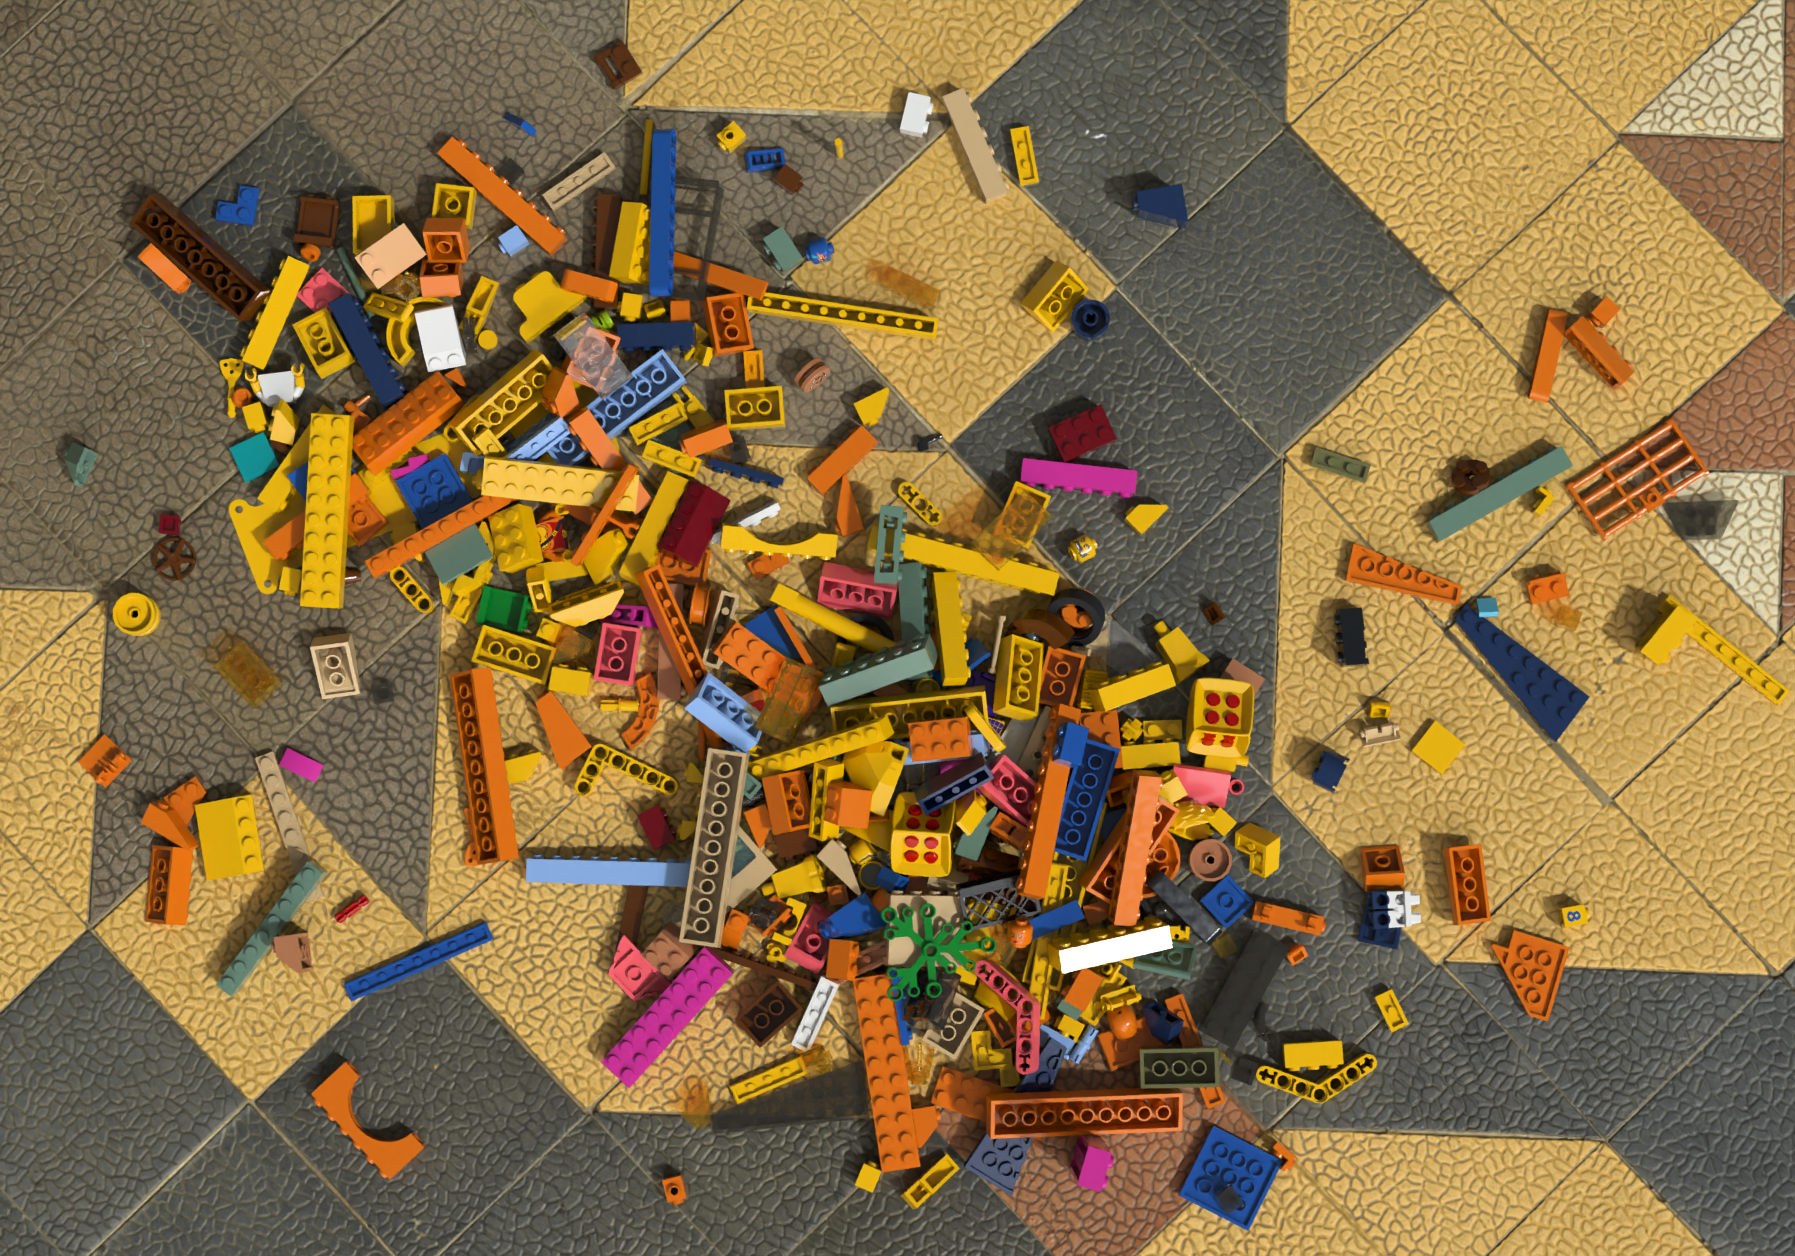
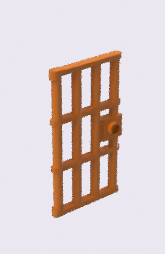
M1672 418L1664 421L1665 424L1640 440H1634L1632 445L1605 462L1601 461L1599 466L1577 480L1565 484L1566 489L1571 493L1603 541L1633 520L1640 519L1644 513H1650L1663 505L1666 499L1675 497L1677 492L1702 476L1710 474ZM1672 428L1678 438L1649 456L1643 446ZM1683 444L1689 454L1659 471L1654 462ZM1639 450L1644 460L1614 477L1608 468ZM1694 460L1700 469L1671 487L1665 477ZM1649 465L1655 475L1625 493L1619 484ZM1604 471L1610 481L1581 499L1575 489ZM1659 481L1666 489V491L1661 494L1654 486V484H1656ZM1615 487L1621 497L1592 515L1586 505ZM1635 496L1638 497L1643 505L1638 509L1631 502V499ZM1626 503L1632 512L1605 530H1602L1597 521Z

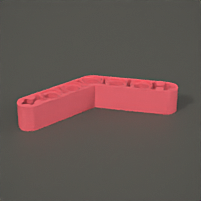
M978 961L974 970L975 974L1017 1010V1071L1023 1075L1036 1072L1039 1067L1040 1044L1039 1000L994 961ZM999 976H1000V977L1002 978V980H1003V983H1002L1001 986H1000V985L998 984V982H997V979H998ZM1013 989L1017 991L1016 998H1013L1012 996ZM1028 1001H1029V1002L1031 1003V1005H1032V1008H1031L1030 1011L1027 1010V1008H1026V1003H1027ZM1027 1021L1031 1023L1030 1031L1026 1028ZM1026 1041H1029L1031 1044L1030 1050H1027L1025 1047Z

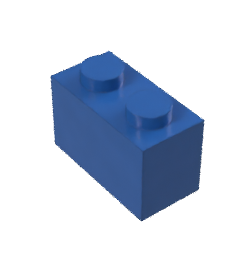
M1071 722L1061 724L1056 732L1058 738L1052 749V761L1071 768L1081 766L1089 728Z

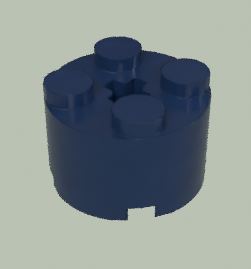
M1090 299L1083 300L1075 306L1072 312L1071 328L1079 338L1085 341L1096 340L1106 332L1110 316L1107 307L1102 302ZM1087 317H1089V318H1092V317H1093V318H1094L1093 323H1091V322L1087 323V322H1086Z
M1328 749V751L1324 750L1319 759V762L1322 764L1319 769L1315 767L1310 778L1313 780L1312 784L1334 793L1335 789L1332 787H1337L1347 766L1344 764V761L1348 763L1350 758L1331 749Z

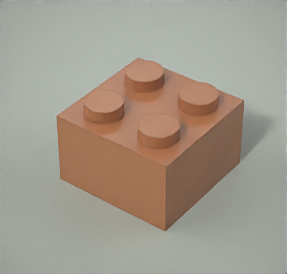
M671 921L641 954L669 981L699 948L696 944L679 942L681 930Z

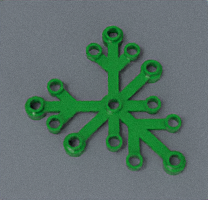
M924 903L919 908V914L924 920L925 940L913 931L912 916L914 911L911 907L906 906L901 910L904 922L897 917V912L892 907H884L880 913L883 921L893 923L899 928L895 930L886 928L883 932V936L886 939L893 940L897 937H909L920 946L921 955L910 968L896 969L895 967H889L887 969L886 975L888 978L896 979L897 977H902L896 985H891L887 989V997L892 1001L901 1000L903 988L908 982L907 993L911 997L919 995L920 989L917 986V972L926 961L928 983L925 986V992L930 997H938L942 992V987L936 981L935 960L949 974L954 973L957 969L954 962L948 961L940 953L948 952L963 965L966 971L972 972L976 968L975 962L967 959L959 951L981 949L986 953H991L996 949V941L991 937H984L981 941L959 943L973 929V925L969 921H963L960 924V929L948 944L940 945L946 936L953 932L954 927L951 923H943L941 931L933 939L932 918L936 914V909L930 903ZM925 907H929L930 912L928 914H924L923 912ZM906 909L911 911L909 916L904 915ZM886 911L891 912V916L889 918L885 917ZM965 923L970 925L968 930L963 928ZM946 925H950L949 932H945L944 927ZM891 930L893 932L892 937L888 938L886 936L887 931ZM986 941L990 942V946L988 948L984 947V943ZM932 946L933 951L931 953H927L926 951L927 947ZM968 962H972L973 964L971 969H967L966 967ZM949 964H953L954 968L952 971L947 970ZM894 969L896 974L891 977L889 972ZM932 985L936 987L935 992H930L929 990ZM913 987L917 989L915 994L910 993ZM893 989L897 990L896 996L891 995Z

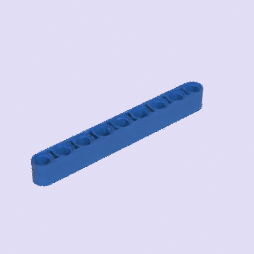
M673 128L655 129L653 131L649 290L652 297L671 296L673 294L676 132Z

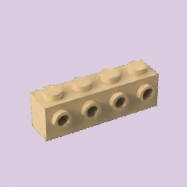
M723 590L715 591L699 648V654L706 667L719 669L723 663V660L713 654L711 650L732 620H734L733 617L739 606L740 595Z
M1045 705L1042 707L1016 764L1035 782H1038L1039 779L1038 768L1043 758L1041 751L1046 743L1045 731L1050 722L1049 711L1051 708Z

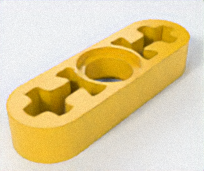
M903 482L898 488L899 496L929 526H938L942 522L941 512L912 483ZM903 487H911L910 492L913 496L915 493L918 494L911 503L908 501L911 497L908 494H902ZM918 499H923L926 503L925 508L922 510L917 509L914 505ZM929 506L932 508L929 511L933 515L938 514L937 522H930V516L927 513L925 516L922 515Z
M973 703L964 709L971 721L998 753L1007 747L1003 739Z

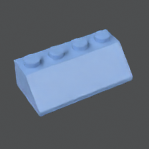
M709 672L689 696L684 707L689 713L742 753L748 752L758 743L768 720V717Z

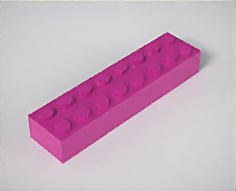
M705 946L606 1055L601 1063L630 1088L733 975L735 970L708 946Z
M1079 1135L1070 1165V1171L1078 1186L1101 1192L1102 1188H1106L1109 1178L1106 1172L1108 1168H1112L1114 1161L1112 1152L1103 1138L1093 1135Z

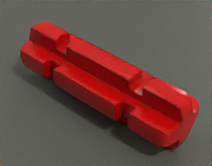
M363 894L357 898V901L354 900L344 907L342 912L339 911L334 915L336 921L342 923L346 920V917H350L359 911L362 906L370 902L368 897Z

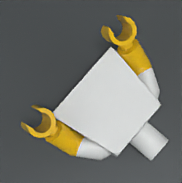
M294 363L291 371L258 375V378H256V369L252 368L254 375H248L247 370H245V378L250 382L254 394L267 406H278L280 399H284L288 405L296 404V400L300 398L305 388L304 374L302 373L305 366L301 363L300 369H297Z

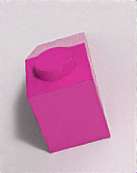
M617 604L612 614L603 619H598L600 623L658 628L650 607Z

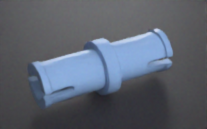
M1088 1025L1080 1040H1077V1045L1070 1054L1069 1059L1079 1064L1085 1052L1091 1048L1090 1044L1099 1031Z

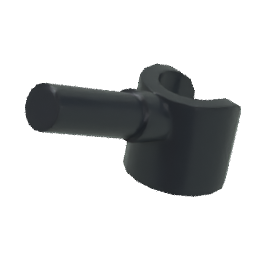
M942 434L920 440L917 444L919 452L929 450L928 444L942 439Z

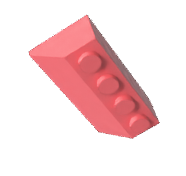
M824 562L817 603L824 607L892 619L898 581L897 586L874 584L875 571Z

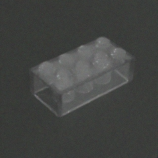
M584 312L553 335L602 400L633 377Z

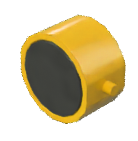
M868 861L862 867L858 865L859 881L865 888L874 890L881 887L874 883L883 867L880 862Z

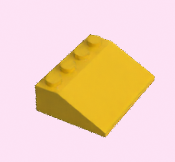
M252 794L195 805L207 881L265 871Z

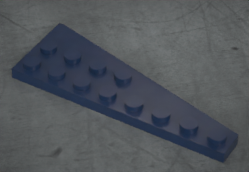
M1465 604L1454 621L1475 644L1479 652L1484 655L1515 696L1520 699L1528 712L1538 721L1542 729L1547 732L1551 740L1557 742L1590 696L1486 618L1479 617L1478 612Z
M1049 1037L1039 1052V1067L1037 1071L1023 1075L1012 1093L1050 1092L1067 1047ZM985 1132L963 1165L1007 1194L1012 1195L1015 1183L1020 1176L1021 1167L1026 1160L1030 1143H1032L1034 1137L990 1139L987 1132Z

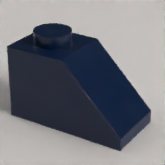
M1155 1000L1142 1007L1147 1024L1154 1037L1166 1045L1179 1039L1184 1022L1183 1019Z

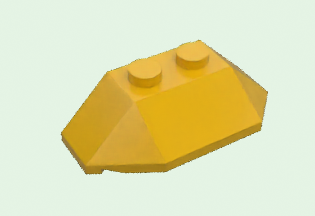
M620 580L604 582L566 595L547 605L552 619L573 627L583 626L591 621L603 619L612 614L624 590Z

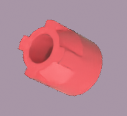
M1238 779L1230 781L1229 793L1233 795L1241 794L1244 790L1243 782ZM1233 784H1237L1239 786V789L1237 791H1234L1232 789Z

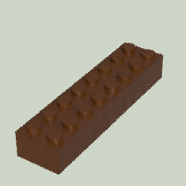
M150 193L130 221V224L237 320H251L271 292L268 287L162 193Z

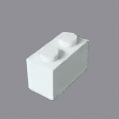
M908 92L900 133L921 138L923 132L927 133L929 122L926 119L928 114H932L934 105L931 103V97Z

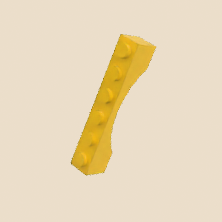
M722 523L720 547L725 552L743 550V553L754 554L755 551H760L763 555L781 553V556L792 557L793 554H798L801 558L819 556V559L830 560L831 557L836 558L838 534L832 531L817 530L800 540L773 542L755 536L741 524Z

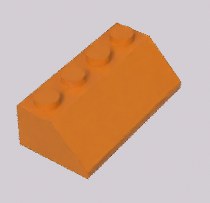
M1581 316L1564 331L1563 336L1614 390L1634 373L1633 367L1627 360H1623L1619 356L1620 352L1616 347L1610 346L1606 342L1607 338L1602 332H1597L1594 329V324L1589 318Z
M152 845L145 922L165 925H186L188 900L190 898L189 887L192 878L193 850L187 851L182 847Z

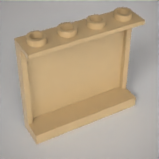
M892 890L891 894H885V897L889 898L888 906L896 910L897 917L903 922L902 908L908 906L913 909V931L924 940V920L919 914V908L924 903H930L936 909V914L932 918L933 939L941 931L943 923H951L954 927L953 932L947 935L940 945L948 944L960 929V924L964 921L957 891H947V895H940L941 891H929V894H922V891H910V894H903L901 890ZM929 907L924 908V914H928L930 912ZM910 909L904 911L905 916H909L911 913ZM888 911V918H889V917L891 916V912H890V911ZM888 923L887 928L899 929L893 923ZM950 925L944 927L945 932L950 931ZM891 930L887 931V937H892L893 932ZM897 937L893 940L887 939V954L883 956V964L887 966H912L921 955L920 946L909 937ZM932 946L927 947V953L933 951ZM948 952L940 953L948 961L954 962L957 967H963V965ZM935 960V966H942Z

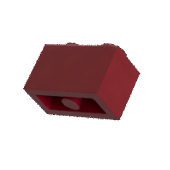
M657 805L637 815L654 850L676 840L675 835H677V832L673 825L669 826L666 820L669 816L664 807L660 808Z

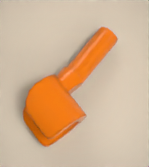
M367 394L355 404L349 400L344 408L352 414L356 408L358 409L361 404L371 397Z

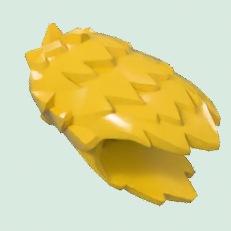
M1175 801L1173 803L1180 809V812L1167 831L1169 833L1189 840L1207 839L1208 836L1214 834V831L1206 824L1210 822L1209 819L1216 817L1209 806L1190 801Z

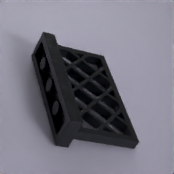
M1021 869L956 884L963 920L968 921L972 913L981 917L977 924H973L972 930L1013 921L1018 917L1025 918L1042 914L1039 900L1025 897L1020 906L1012 902L1016 896L1017 888L1014 886L1020 876ZM1007 887L1014 889L1009 899L1001 895L1004 888ZM987 892L995 894L990 904L982 899ZM972 896L977 900L972 908L965 905L964 898ZM998 897L1007 901L1002 910L993 906ZM1030 899L1035 902L1036 909L1027 911L1023 907ZM980 901L988 906L983 915L975 911ZM1012 904L1018 909L1014 915L1009 916L1004 912ZM991 908L999 912L994 920L986 918ZM965 923V930H968L970 925Z

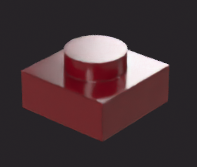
M161 514L159 534L179 536L181 516Z

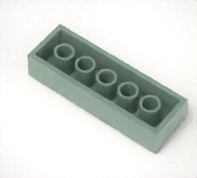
M919 634L910 641L906 642L903 640L896 643L893 647H883L877 653H867L855 661L847 660L841 666L827 668L818 687L829 707L934 669L939 653L930 634L924 636Z

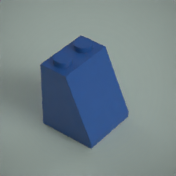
M864 892L819 923L818 927L820 934L830 941V939L870 935L887 924L882 920L879 912Z

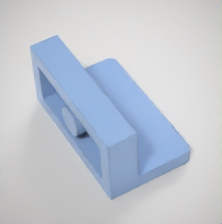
M1044 1024L1040 1025L1039 1045L1043 1047L1048 1038L1052 1037L1067 1047L1064 1058L1068 1060L1069 1054L1076 1042Z

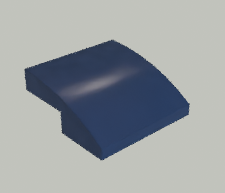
M1365 903L1358 941L1398 950L1402 927L1368 929V911H1388V909H1367V904Z

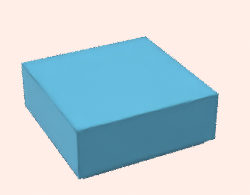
M1496 598L1476 599L1479 617L1498 616L1499 611Z

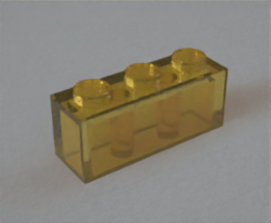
M888 266L880 282V287L930 311L933 310L940 296V290Z

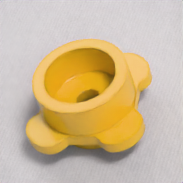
M769 943L767 945L769 950L767 960L769 962H784L786 960L784 956L785 944L774 945Z

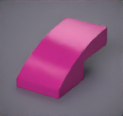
M424 454L408 458L409 466L391 470L392 478L398 480L430 461L429 456Z
M286 748L278 764L313 782H316L324 766L290 748Z

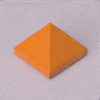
M1303 944L1290 946L1286 956L1293 966L1306 958L1308 954Z

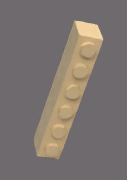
M964 88L942 96V102L985 203L988 204L1007 196L1009 185L1006 179H1002L1000 172H1002L1001 166L998 161H994L992 156L995 154L991 144H987L985 140L987 134L984 127L979 126L978 120H980L977 110H973L970 103H973L969 92L965 93Z

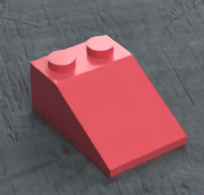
M812 903L784 956L818 975L828 957L829 941L820 934L818 924L834 914V912L818 903Z

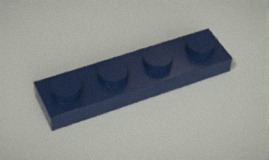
M710 458L708 464L712 468V472L723 474V471L730 473L731 477L741 479L742 476L749 478L748 481L759 484L760 481L766 482L768 487L778 489V486L783 487L785 481L780 476Z

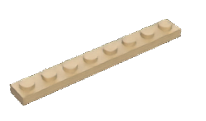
M272 751L256 757L255 760L295 875L297 876L306 862L312 860L283 774L278 765L276 754ZM320 883L305 903L325 896Z

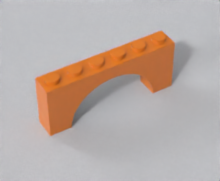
M348 1060L311 1093L314 1097L312 1099L319 1107H324L327 1111L325 1113L327 1117L332 1121L335 1120L340 1125L338 1128L344 1135H349L353 1139L352 1144L358 1150L362 1149L366 1153L365 1158L371 1164L375 1163L379 1167L378 1172L384 1178L388 1177L391 1179L427 1145L415 1132L402 1139L385 1140L368 1133L359 1124L352 1109L351 1095L357 1079L362 1074Z

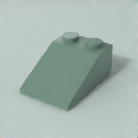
M996 805L985 814L969 836L964 833L961 837H957L953 846L956 849L955 854L978 861L990 831L989 827L993 823L998 811Z

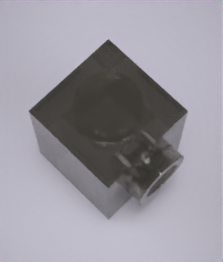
M732 436L733 442L726 444L732 464L738 465L750 461L751 457L744 436Z

